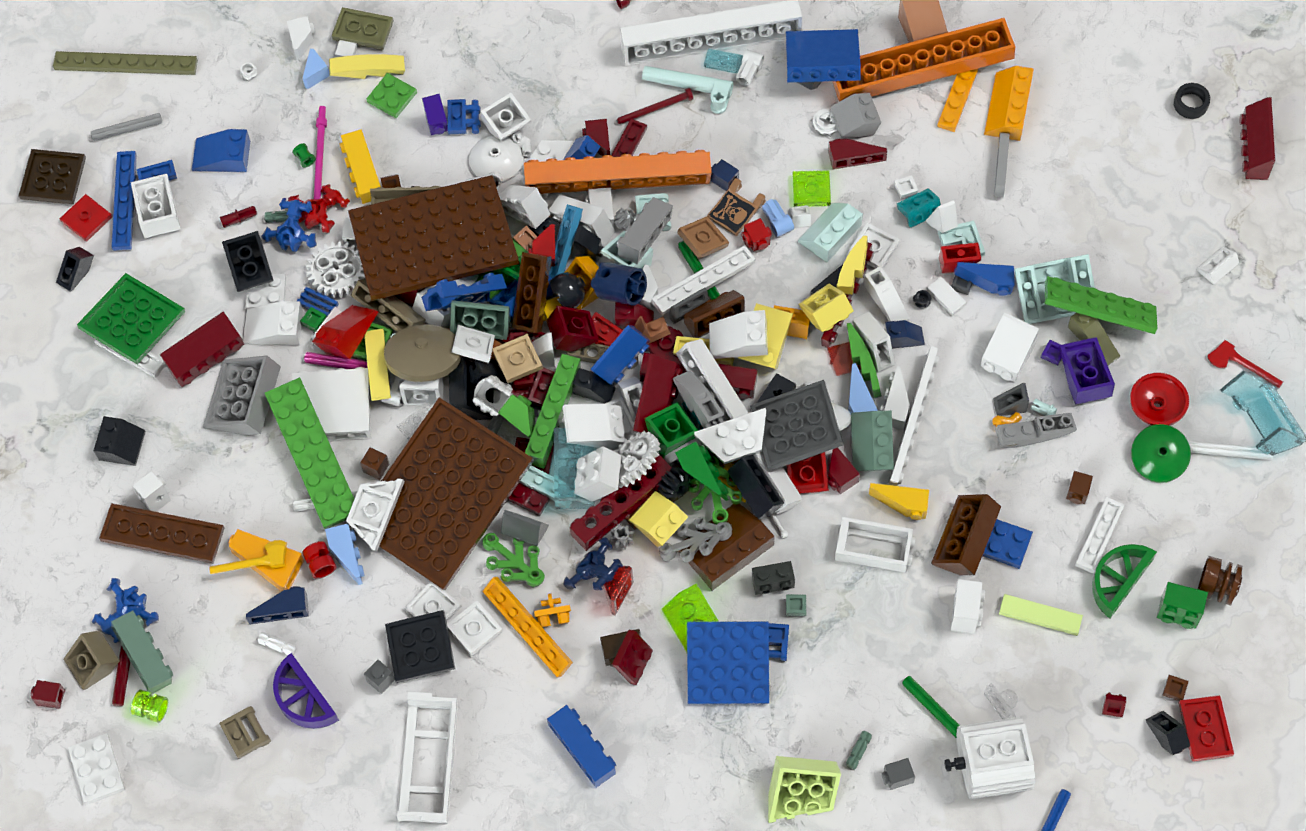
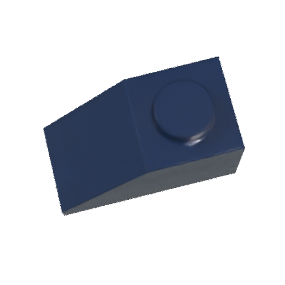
M906 320L885 322L884 330L890 336L892 349L925 345L921 326Z

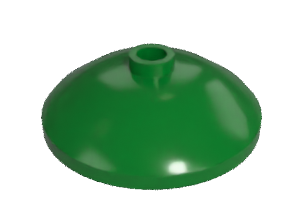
M1165 424L1152 425L1143 429L1136 436L1131 447V459L1137 472L1144 478L1157 483L1170 482L1180 477L1187 469L1191 458V449L1186 437L1178 429ZM1160 448H1164L1166 450L1165 455H1162L1159 452Z

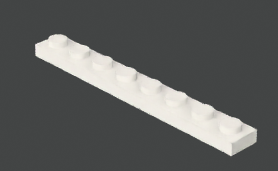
M931 346L927 353L888 485L897 486V484L901 485L904 473L901 471L903 467L907 466L909 460L907 451L913 447L915 439H912V435L917 432L920 423L917 422V418L922 416L925 407L921 404L923 399H927L930 390L927 388V384L932 382L934 372L931 371L933 366H937L939 356L936 355L938 351L936 347Z

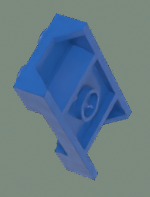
M489 273L483 276L484 279L470 286L465 284L457 286L456 281L448 282L447 279L441 280L436 283L435 287L428 289L427 293L421 297L425 310L432 311L451 308L452 301L488 302L490 301V291L507 288L503 275Z

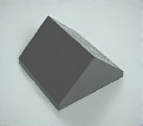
M504 510L501 533L538 546L549 524Z

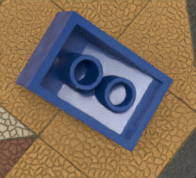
M227 129L196 138L192 171L247 172L251 142L247 129Z

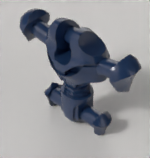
M605 537L599 540L601 546L597 551H590L584 555L585 558L576 565V574L570 579L567 576L565 577L564 587L574 589L581 579L588 580L596 577L598 580L593 582V589L603 590V585L614 579L615 572L622 568L623 564L619 559H614L609 568L604 564L605 552L612 550V545L608 538Z

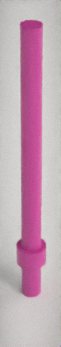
M319 106L318 118L316 119L318 130L313 199H321L325 128H327L325 106Z

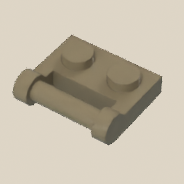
M252 706L219 723L238 759L271 742L270 737L264 733ZM248 719L258 739L252 741L241 720Z

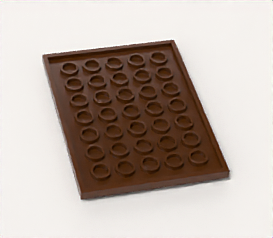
M493 175L348 210L371 301L437 285L436 283L441 280L447 279L449 282L519 264L518 255Z
M439 397L381 480L388 482L403 479L405 482L379 547L441 589L446 590L534 459Z

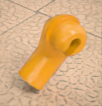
M1015 412L1009 418L995 416L992 422L996 427L997 425L1018 423L1022 420V416Z

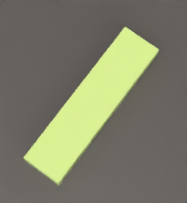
M1007 594L1003 596L999 615L1078 636L1083 617L1080 614Z

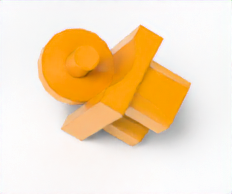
M549 593L548 600L541 601V606H550V608L536 610L534 614L541 627L551 626L549 617L551 614H557L559 624L569 623L570 605L554 607L555 604H561V599H552V593Z

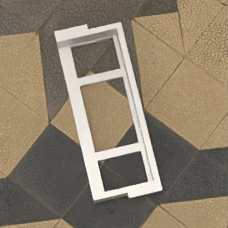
M408 692V716L397 819L398 822L418 821L448 824L458 708L457 698L433 697V693ZM418 708L450 710L448 732L416 730ZM415 737L447 739L443 787L411 786ZM410 793L443 794L441 813L409 812Z

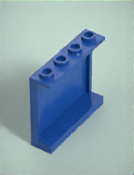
M858 29L786 31L787 83L861 80Z

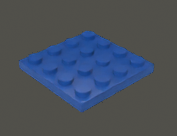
M769 621L687 622L688 704L769 703Z

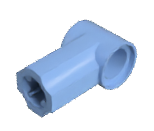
M771 199L766 201L762 206V210L770 221L774 235L778 237L794 230L792 219L788 214L785 215L777 200Z

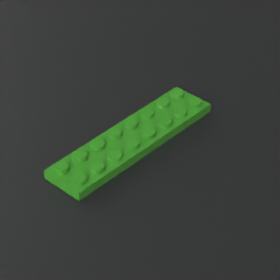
M299 377L265 392V396L324 529L347 520L354 497L301 378Z

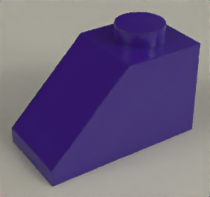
M440 94L422 98L431 135H439L448 131Z

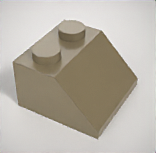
M100 630L80 634L63 659L82 690L88 689L111 674L120 661Z

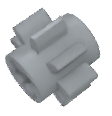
M623 208L619 209L616 212V216H614L616 218V226L621 230H626L629 225L632 226L636 213L630 208L626 210Z
M618 524L615 530L611 529L613 536L610 537V542H615L616 549L619 547L626 549L628 544L633 545L632 537H634V531L629 532V525L624 527Z

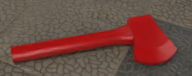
M1226 340L1207 356L1210 363L1218 368H1226L1230 359L1278 388L1283 384V381L1238 354L1234 349L1235 346Z

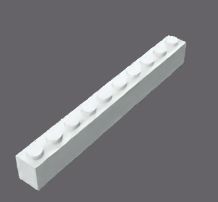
M699 339L685 343L676 355L686 371H691L714 397L724 414L721 417L723 422L749 414L703 340ZM763 450L753 454L784 502L775 513L779 514L791 510L802 500V497L784 468L780 467L769 471Z

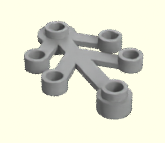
M698 517L694 520L696 528L709 531L702 533L688 529L687 525L683 523L676 532L678 536L690 537V539L673 545L665 543L663 546H660L659 554L664 561H670L675 558L676 551L691 546L690 549H685L680 553L684 562L693 560L698 550H700L702 555H709L719 540L724 541L731 537V525L727 522H721L716 525L706 522L704 517Z

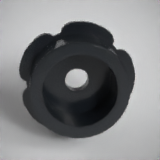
M920 290L913 296V302L919 308H926L931 304V295L925 290Z

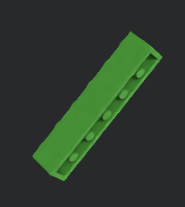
M566 354L561 355L525 451L527 455L534 459L531 464L533 466L545 468L559 430V424H561L564 416L563 405H568L573 392L572 383L578 369L581 368L580 358Z

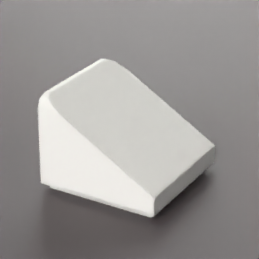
M807 205L790 208L794 228L811 226V214Z

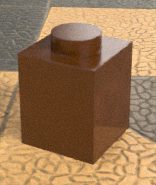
M369 447L360 462L363 473L378 480L382 478L390 465L386 454Z
M1074 471L1066 499L1074 504H1085L1093 476Z

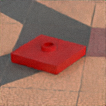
M85 194L59 219L87 242L113 216Z

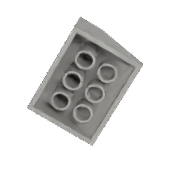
M267 355L224 359L203 428L242 435L261 434L269 408L265 392L275 388L281 366Z

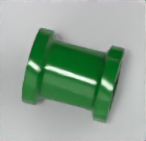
M305 143L297 145L292 151L295 157H298L301 161L300 164L304 168L311 166L316 160V157L308 151Z

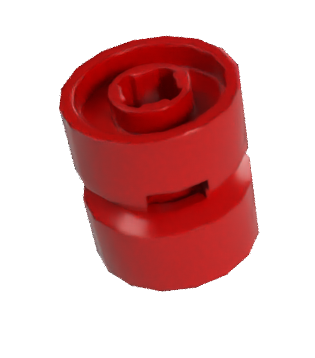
M325 542L312 543L302 551L306 563L309 564L308 567L313 578L326 577L336 570V564L332 556H330Z

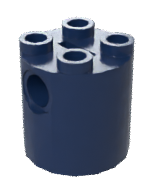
M601 262L595 277L591 280V287L595 290L597 297L602 300L637 305L645 295L647 277L641 268Z

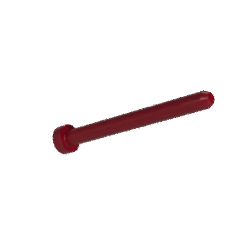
M687 88L684 93L618 117L617 123H626L630 119L639 118L686 99L691 101L694 99L690 88Z

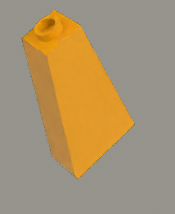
M237 529L236 533L231 535L228 544L232 554L243 561L268 555L264 546L271 541ZM286 548L284 567L272 569L271 566L260 565L250 568L282 592L291 588L304 562L302 553Z

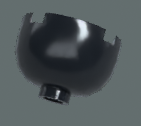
M565 272L556 275L550 280L551 290L553 294L557 292L560 297L557 300L563 307L577 308L584 300V287L586 285L581 277Z

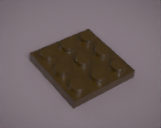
M31 149L19 198L21 200L74 205L86 160L85 154Z

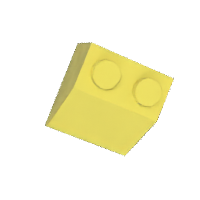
M827 284L798 304L812 324L821 332L830 330L834 324L849 317V314L854 312L845 293L831 284Z
M655 491L629 521L656 547L665 544L688 516L675 503Z

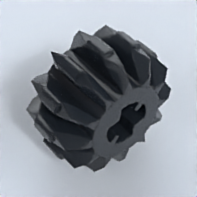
M672 467L670 471H666L664 476H661L662 479L658 482L660 493L670 501H677L680 496L683 497L684 493L688 491V487L691 486V477L682 468Z

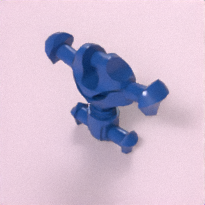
M282 198L279 206L281 210L288 209V219L285 223L278 226L277 230H271L266 227L261 235L262 239L269 242L272 238H276L282 250H287L288 246H290L293 252L298 251L303 241L306 242L309 248L317 246L315 233H311L310 236L306 235L298 223L302 211L309 213L313 210L311 202L308 201L306 204L299 200L286 201V198Z
M112 578L106 590H113L116 594V612L112 615L110 614L106 620L102 617L101 613L95 614L92 623L99 624L102 632L111 635L114 638L113 642L117 643L119 640L111 628V621L134 611L136 616L140 615L141 618L146 620L148 627L151 623L159 621V615L157 612H151L150 614L145 611L147 595L143 593L139 596L137 594V586L122 590L120 579Z

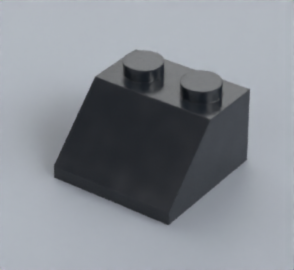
M103 416L93 451L99 461L136 466L146 431L124 419Z

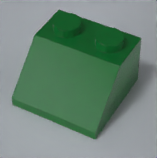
M678 403L645 418L648 432L653 434L660 443L659 447L661 449L657 453L663 459L673 450L695 439L694 432L698 431Z

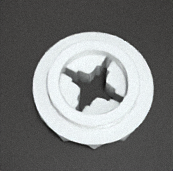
M830 109L819 110L814 115L813 126L816 131L821 132L822 135L825 133L829 136L831 133H837L838 128ZM830 118V124L824 126V122Z

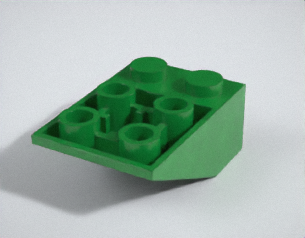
M694 442L675 452L685 472L725 501L729 500L726 495L729 491L726 485L718 479L721 475L717 467L709 461L712 457L704 445L700 446L697 442Z

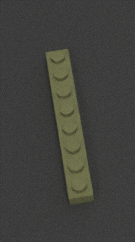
M56 51L53 68L54 70L196 75L198 59L197 56Z

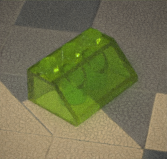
M697 583L679 592L662 608V612L686 653L687 622L718 621Z

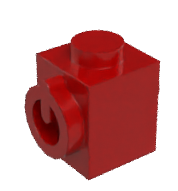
M761 218L745 224L744 232L741 233L746 247L752 248L753 252L763 250L770 245L772 233L768 226L765 227Z

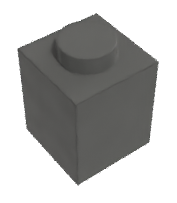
M377 660L364 673L367 682L380 694L395 681L393 672L380 660Z
M909 758L884 766L882 778L884 784L889 785L890 790L914 783L915 775Z

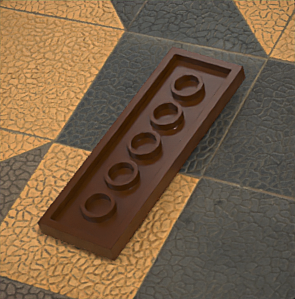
M111 503L99 539L101 542L214 564L225 527L221 524Z

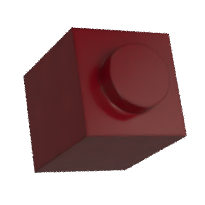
M37 680L36 685L32 687L31 698L37 706L60 709L65 689L60 683Z

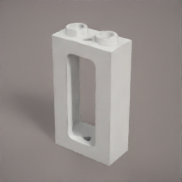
M842 517L835 561L906 573L907 566L911 567L913 555L909 554L910 548H914L916 537L912 536L913 529ZM852 535L900 544L902 546L900 559L895 560L846 551L847 537Z

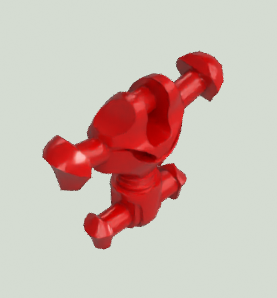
M330 184L322 186L320 192L325 195L321 199H308L304 202L299 199V195L288 198V201L299 200L306 204L310 201L313 210L309 213L302 211L299 222H303L306 219V228H312L321 223L322 232L330 233V230L335 225L333 220H327L326 212L328 207H333L339 203L342 208H346L350 202L348 198L344 199L338 190L331 189Z

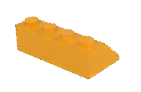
M1013 66L996 72L984 135L999 137L1000 133H1009V139L1021 140L1034 68Z

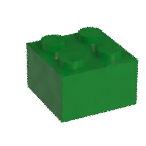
M1167 582L1161 596L1156 618L1161 619L1165 623L1181 624L1182 627L1187 629L1197 628L1204 614L1208 592Z

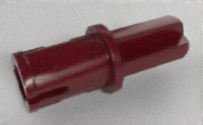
M255 206L240 211L235 209V212L220 216V220L225 228L238 222L241 224L242 220L256 216L257 211Z

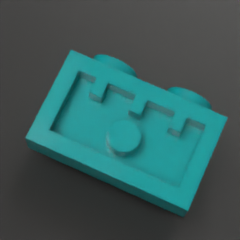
M929 188L896 203L898 210L907 218L908 226L911 228L926 221L935 209L941 205L940 198Z

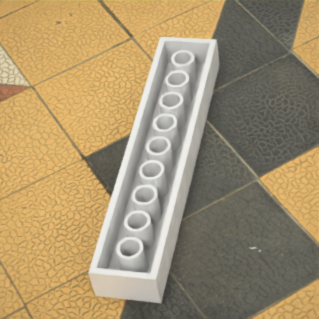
M798 0L770 2L764 5H752L745 8H734L727 11H716L709 14H698L696 16L680 17L678 19L662 20L635 26L629 25L620 28L625 66L786 40V31L802 30V14Z

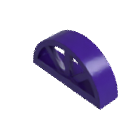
M290 653L280 663L273 681L274 696L282 713L294 724L305 728H323L338 722L339 719L334 710L293 654ZM292 669L298 679L285 678V676ZM282 684L304 687L283 702L281 694ZM309 693L304 716L295 714L288 709V707ZM314 701L325 715L311 717Z

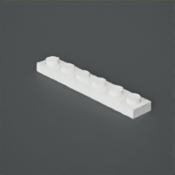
M744 245L651 299V302L663 316L670 312L671 306L705 287L708 290L754 264L755 258Z

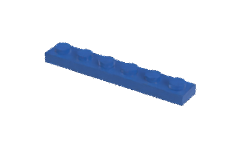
M135 151L117 152L112 231L113 251L132 250L134 196L131 182H135L137 154Z

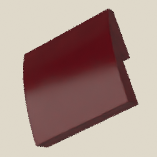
M544 367L534 372V386L515 388L513 381L511 393L516 396L520 394L531 401V405L542 407L555 372Z

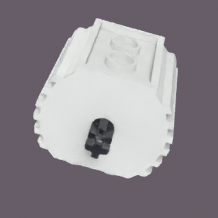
M1022 717L957 727L956 741L959 757L954 758V762H950L949 759L944 760V766L947 772L951 771L952 767H955L956 770H962L969 799L1034 789V761L1026 725L1023 723Z

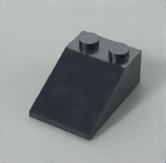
M258 231L222 242L237 292L274 281Z

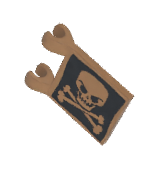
M738 178L733 180L729 189L707 215L710 220L735 236L739 235L744 225L750 221L758 209L766 202L765 195L761 193L757 195L753 203L737 194L742 188V181Z

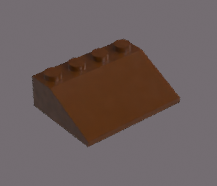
M740 503L732 504L725 509L728 512L727 523L732 527L731 537L724 541L719 540L709 555H702L700 550H698L693 560L688 562L712 591L774 546L775 536L761 520ZM722 516L717 517V520L724 519ZM705 529L697 530L698 532H702V533L709 532L708 530H705ZM691 546L679 550V553H681L685 549H690Z

